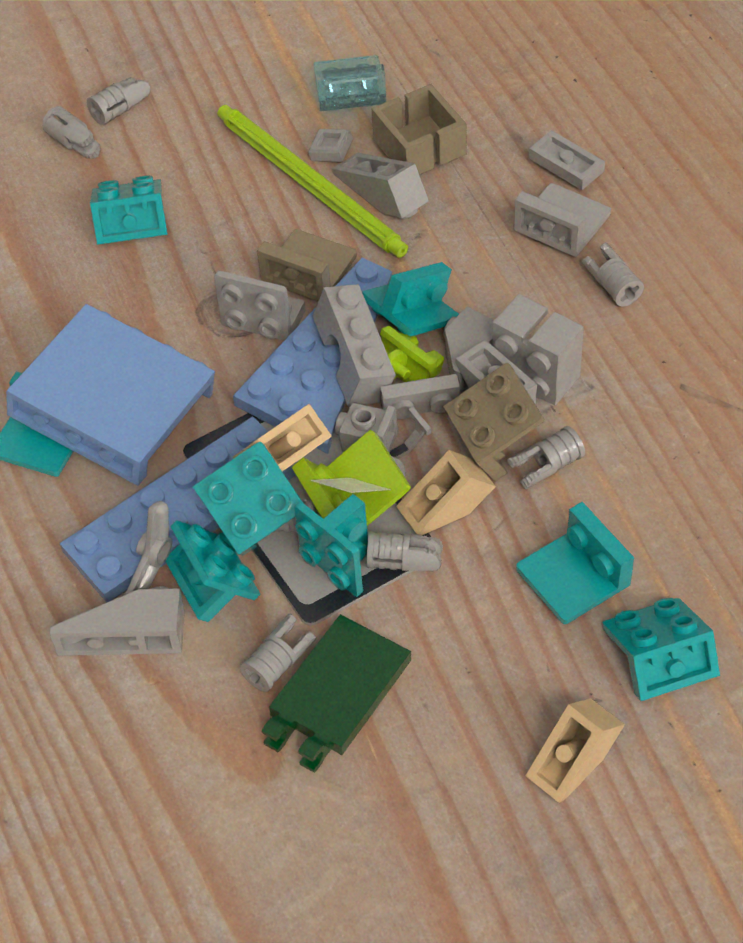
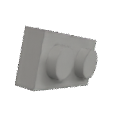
M552 130L529 148V159L581 190L587 187L605 170V161Z
M457 374L380 386L381 409L387 410L388 406L396 407L397 419L411 417L408 413V409L414 407L419 414L446 412L443 406L459 396L460 386Z

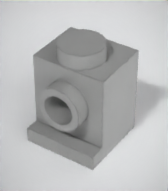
M352 403L348 413L340 412L337 417L335 432L337 435H340L342 452L346 451L366 432L372 430L377 433L390 453L398 434L396 407L388 406L387 410Z

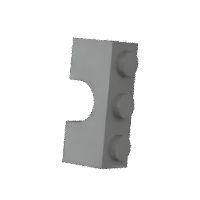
M356 284L324 287L313 313V318L323 344H339L341 361L336 377L347 406H351L352 403L361 405L381 403L380 386L391 385L396 374L360 286Z

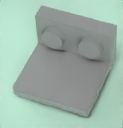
M550 183L539 197L522 191L515 199L514 230L577 257L611 214V208L559 185Z
M220 270L214 276L221 323L234 330H244L263 335L267 338L285 341L298 327L306 311L305 301L288 297L285 286Z

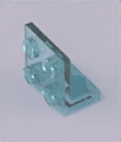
M377 55L314 62L320 111L381 105L386 102L384 65L380 64Z

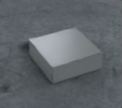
M319 129L308 151L311 161L343 162L353 140L351 131Z

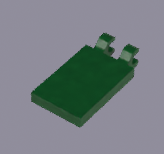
M340 614L269 706L272 718L267 721L262 729V733L268 736L264 740V745L279 752L285 746L294 730L303 733L308 738L298 750V754L303 756L299 763L315 773L330 750L340 755L344 754L411 662V651Z

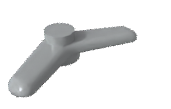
M157 501L148 508L147 529L140 538L136 548V553L142 557L125 595L138 589H149L160 566L165 562L171 551L173 541L169 537L168 505L163 501Z

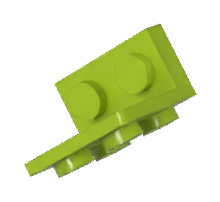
M372 430L366 432L328 466L323 463L316 465L304 457L292 466L293 471L323 519L354 494L365 503L368 526L411 489L410 484L381 439ZM353 478L391 490L351 493L311 480Z

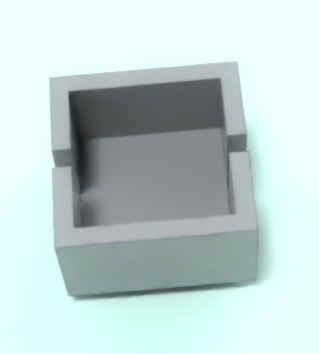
M518 294L493 321L492 346L537 384L536 398L556 405L580 377L584 326L554 312L538 331L528 339L526 337L548 314V308Z

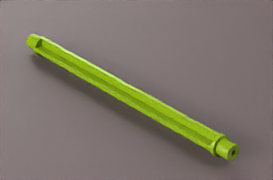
M226 104L218 109L217 115L224 121L225 126L375 244L398 258L405 256L409 247L401 240L400 235L239 110L232 109Z

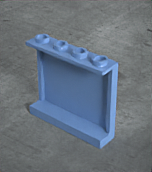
M85 304L6 391L7 415L139 486L147 476L148 460L202 395L209 399L212 396L215 371L208 368L204 363L195 361L177 352L170 345L162 344L145 335L139 329L116 320L107 312L99 311Z

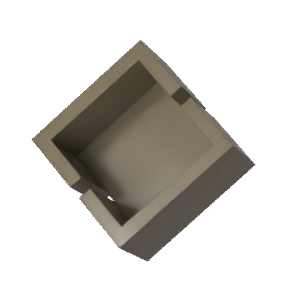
M432 84L404 95L406 123L404 127L402 101L399 97L371 108L373 140L389 159L415 163L419 175L434 169L435 162L441 166L467 155V123Z

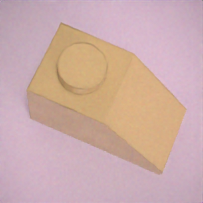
M308 404L234 455L233 458L257 442H262L283 472L332 437V435L311 405Z
M448 450L396 507L415 533L422 536L469 515L496 486L474 459Z
M591 698L568 704L525 776L558 803L563 802L604 760L625 724Z

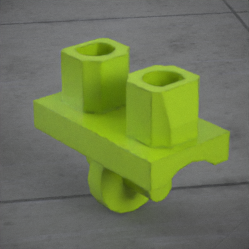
M391 326L381 329V340L396 374L394 379L398 377L404 382L434 378L441 373L444 356L435 350L424 352L418 347L419 342L416 336L399 333Z

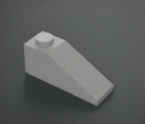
M357 153L332 168L333 174L382 214L406 219L415 215L419 207L429 202L415 163Z
M159 586L152 589H138L51 626L50 636L57 656L182 653L185 609L180 588L171 589Z

